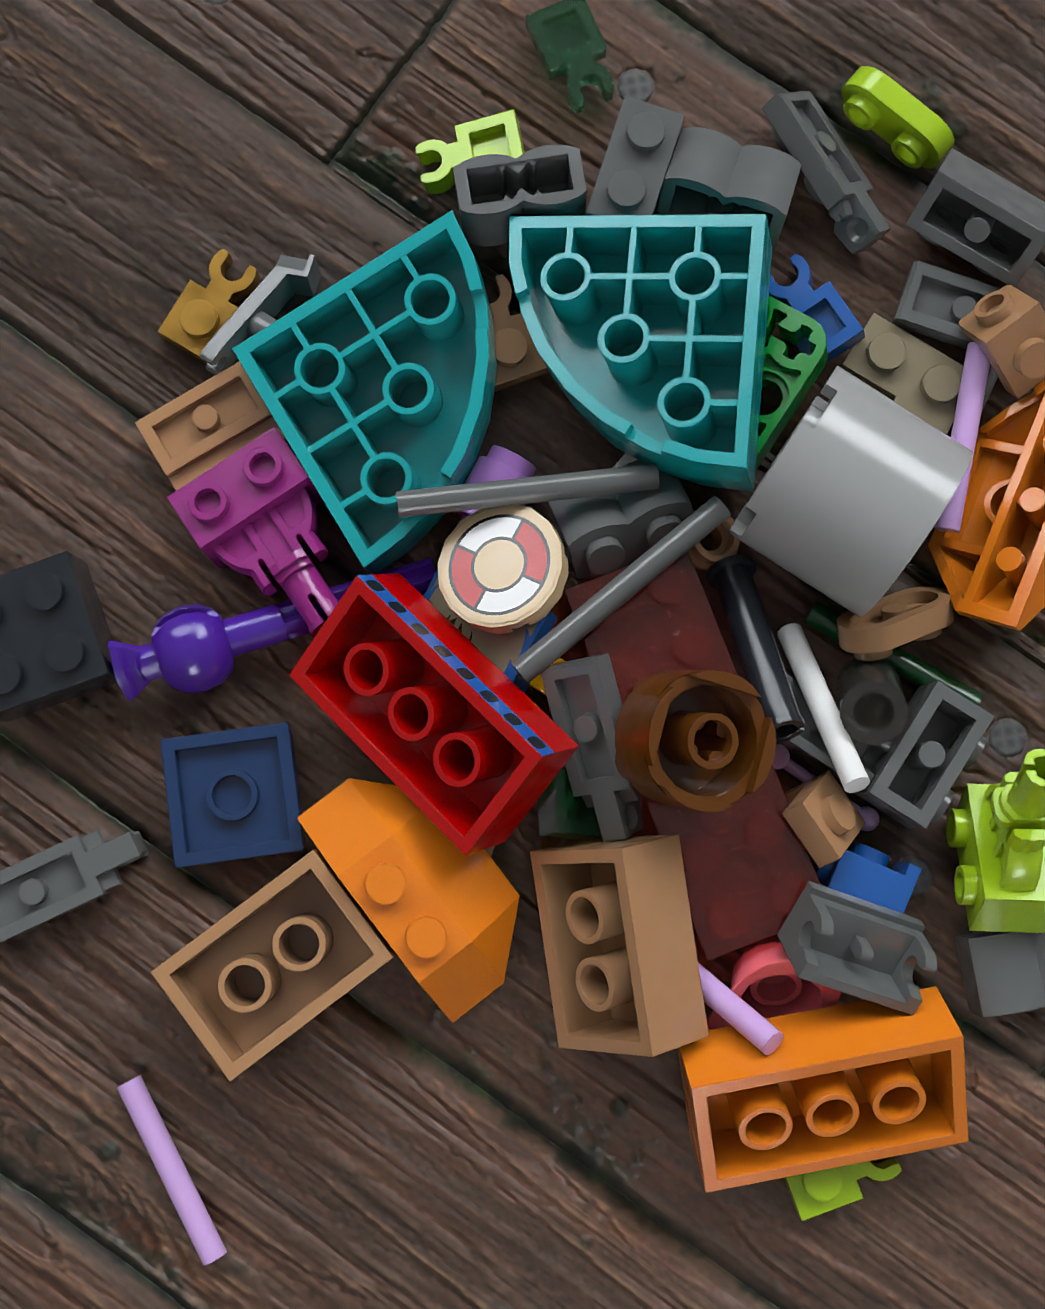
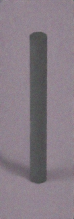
M654 463L396 491L395 493L398 518L657 490L659 489L660 480L657 464Z
M716 496L710 498L514 660L511 665L527 684L530 683L728 519L731 514L725 504Z

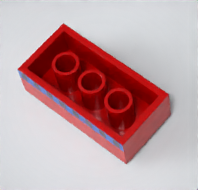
M400 573L357 575L289 674L310 698L465 856L505 842L579 747L573 739Z

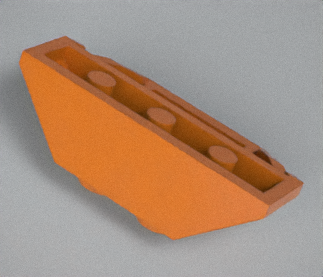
M1045 379L1033 388L1035 392L1011 404L978 429L960 532L949 533L934 529L928 544L941 578L949 594L952 595L950 599L954 609L959 615L1017 631L1022 630L1045 607Z
M348 778L297 817L343 885L413 977L452 1023L504 983L520 895L485 849L465 856L394 784Z

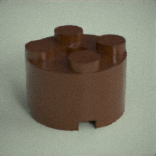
M716 670L664 671L653 676L641 678L625 700L615 729V764L620 775L627 779L641 794L651 800L703 812H719L733 807L731 804L740 800L747 793L753 794L764 783L775 757L776 730L772 717H766L763 707L757 698L761 697L760 694L745 679L729 672Z

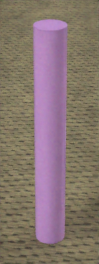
M970 342L967 345L951 438L972 450L973 456L990 368L989 360L976 342ZM973 457L961 483L936 522L934 529L949 533L960 532Z
M698 963L704 1003L765 1055L773 1053L780 1046L783 1040V1033Z
M141 1075L118 1086L117 1090L202 1264L207 1265L227 1253V1250Z

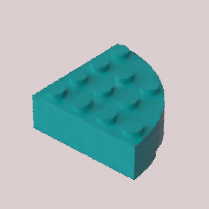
M452 210L232 348L362 566L374 574L383 572L417 546L445 514L439 513L398 518L395 492L464 484L475 465L491 418L497 376L495 324L480 269Z
M766 214L509 216V265L521 314L534 345L552 378L579 415L616 448L645 464L656 463L660 472L702 486L754 492L772 259V244Z

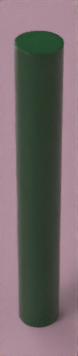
M815 601L803 622L839 642L837 618L841 614ZM899 647L894 648L893 653L889 657L872 661L916 687L940 681L976 705H979L982 699V694Z

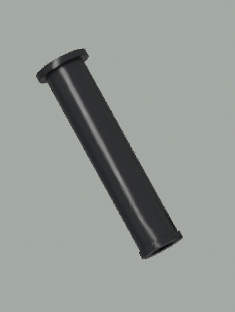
M747 555L724 557L709 567L706 572L707 581L711 587L716 588L746 680L760 694L761 697L757 698L763 707L766 717H772L776 730V742L790 740L801 734L806 724L800 715L753 578L756 572V564Z

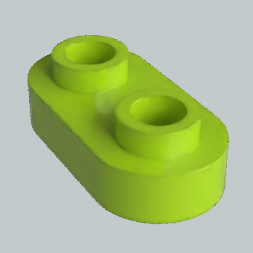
M862 66L858 68L842 87L843 110L848 119L863 130H872L889 143L894 155L908 167L915 169L920 167L935 168L953 148L954 136L948 125L937 114L882 71L874 67Z

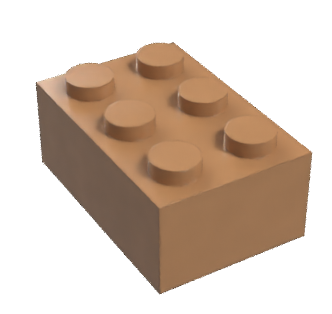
M679 834L630 836L628 839L603 842V838H586L531 851L530 855L559 1048L654 1057L708 1037L709 1033Z
M314 849L155 968L151 974L227 1079L232 1081L387 963L396 953L337 877L319 849Z

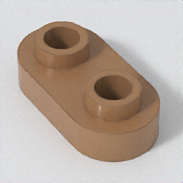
M914 587L881 598L863 617H858L854 613L847 611L837 618L840 648L846 652L854 653V657L858 660L875 661L889 657L893 653L894 648L911 641L935 638L942 633L943 628L949 626L954 620L953 605L950 599L952 595L949 594L948 590L939 587Z

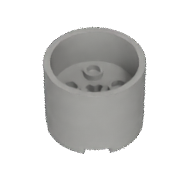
M837 365L820 392L829 398V401H825L818 395L815 397L768 468L753 495L737 516L728 533L858 617H863L877 604L895 582L940 518L971 463L973 451Z

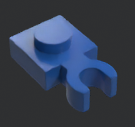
M794 254L790 257L795 272L798 274L797 280L790 286H780L770 274L769 296L813 318L822 325L827 338L828 359L826 363H828L864 339V329L830 281L813 291V279L808 263L800 255ZM803 337L800 343L793 344L798 353H805L809 356L812 354L808 338Z

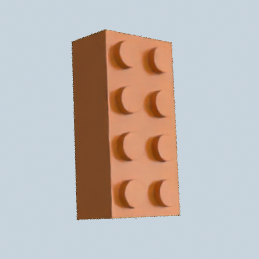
M937 986L919 989L922 1002L914 1015L868 1000H860L767 1018V1021L783 1033V1040L780 1046L770 1055H765L731 1025L709 1029L708 1037L678 1047L690 1139L705 1192L708 1193L968 1142L964 1036Z

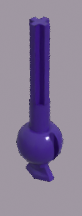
M430 557L376 573H400L423 596L435 575ZM353 581L330 587L338 602ZM291 600L224 620L213 608L193 604L179 606L165 613L154 626L151 643L137 646L108 641V649L115 679L127 700L132 701L152 680L164 677L165 682L177 691L186 693L209 691L222 684L232 673L235 663L234 656L277 644L310 632ZM318 602L315 604V608L323 620L326 621L328 616Z

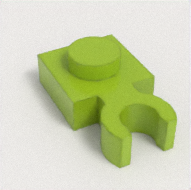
M514 109L456 125L457 142L446 144L441 140L432 139L424 141L415 147L416 154L422 165L441 162L440 167L436 171L420 175L421 182L428 194H440L453 187L455 184L453 168L467 159L487 154H500L518 158L525 153L520 125Z
M892 1158L881 1163L867 1161L785 1177L784 1179L796 1212L800 1219L804 1221L863 1199L857 1182L858 1179L868 1176L873 1180L887 1181L896 1177L902 1170L899 1163Z

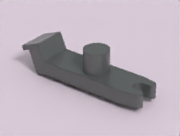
M280 255L273 270L219 329L200 353V358L207 362L205 367L207 371L217 375L232 366L238 359L232 348L277 321L274 317L294 294L315 296L321 279V272L315 255H309L308 260Z

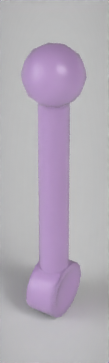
M776 744L775 757L771 769L779 770L783 768L803 783L816 777L790 759V753L785 746ZM851 801L866 822L861 830H874L879 824L878 812L870 806L860 807Z

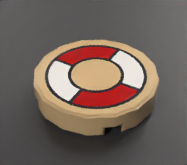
M520 505L479 509L461 520L445 540L438 561L439 589L449 608L474 629L498 635L514 632L512 629L520 628L527 623L531 626L545 618L561 598L569 574L568 559L564 552V545L556 529L546 518L532 508Z

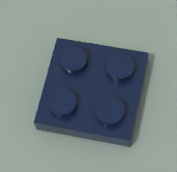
M284 722L160 739L175 868L307 850L305 830L297 819L302 814L291 723Z

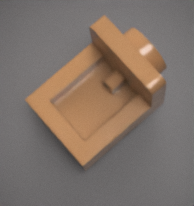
M1006 285L1000 290L991 292L981 298L975 305L974 310L958 322L963 333L980 345L1006 391L1017 399L1045 379V312L1040 302L1012 285Z
M830 770L788 790L778 800L783 816L819 868L840 859L866 823Z

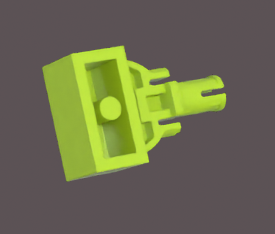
M1035 749L1026 754L1020 771L1007 773L1004 775L1001 783H967L957 808H950L946 819L947 842L949 847L957 848L959 865L956 868L954 878L955 898L958 905H966L969 931L1045 933V749Z

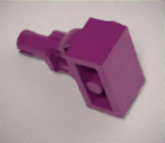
M275 426L167 498L199 548L219 569L227 565L236 572L251 576L262 593L268 596L277 592V589L265 573V568L268 567L305 621L310 634L315 637L325 623L315 608V604L319 602L328 617L338 604L332 591L302 547V544L306 542L320 563L329 555L328 550L317 535L318 512L316 505L322 502L323 499Z

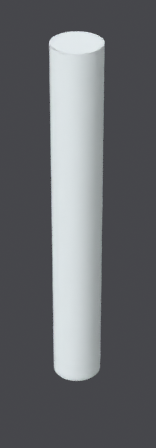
M797 623L787 624L778 631L777 636L842 786L847 793L861 791L869 785V777L801 626Z

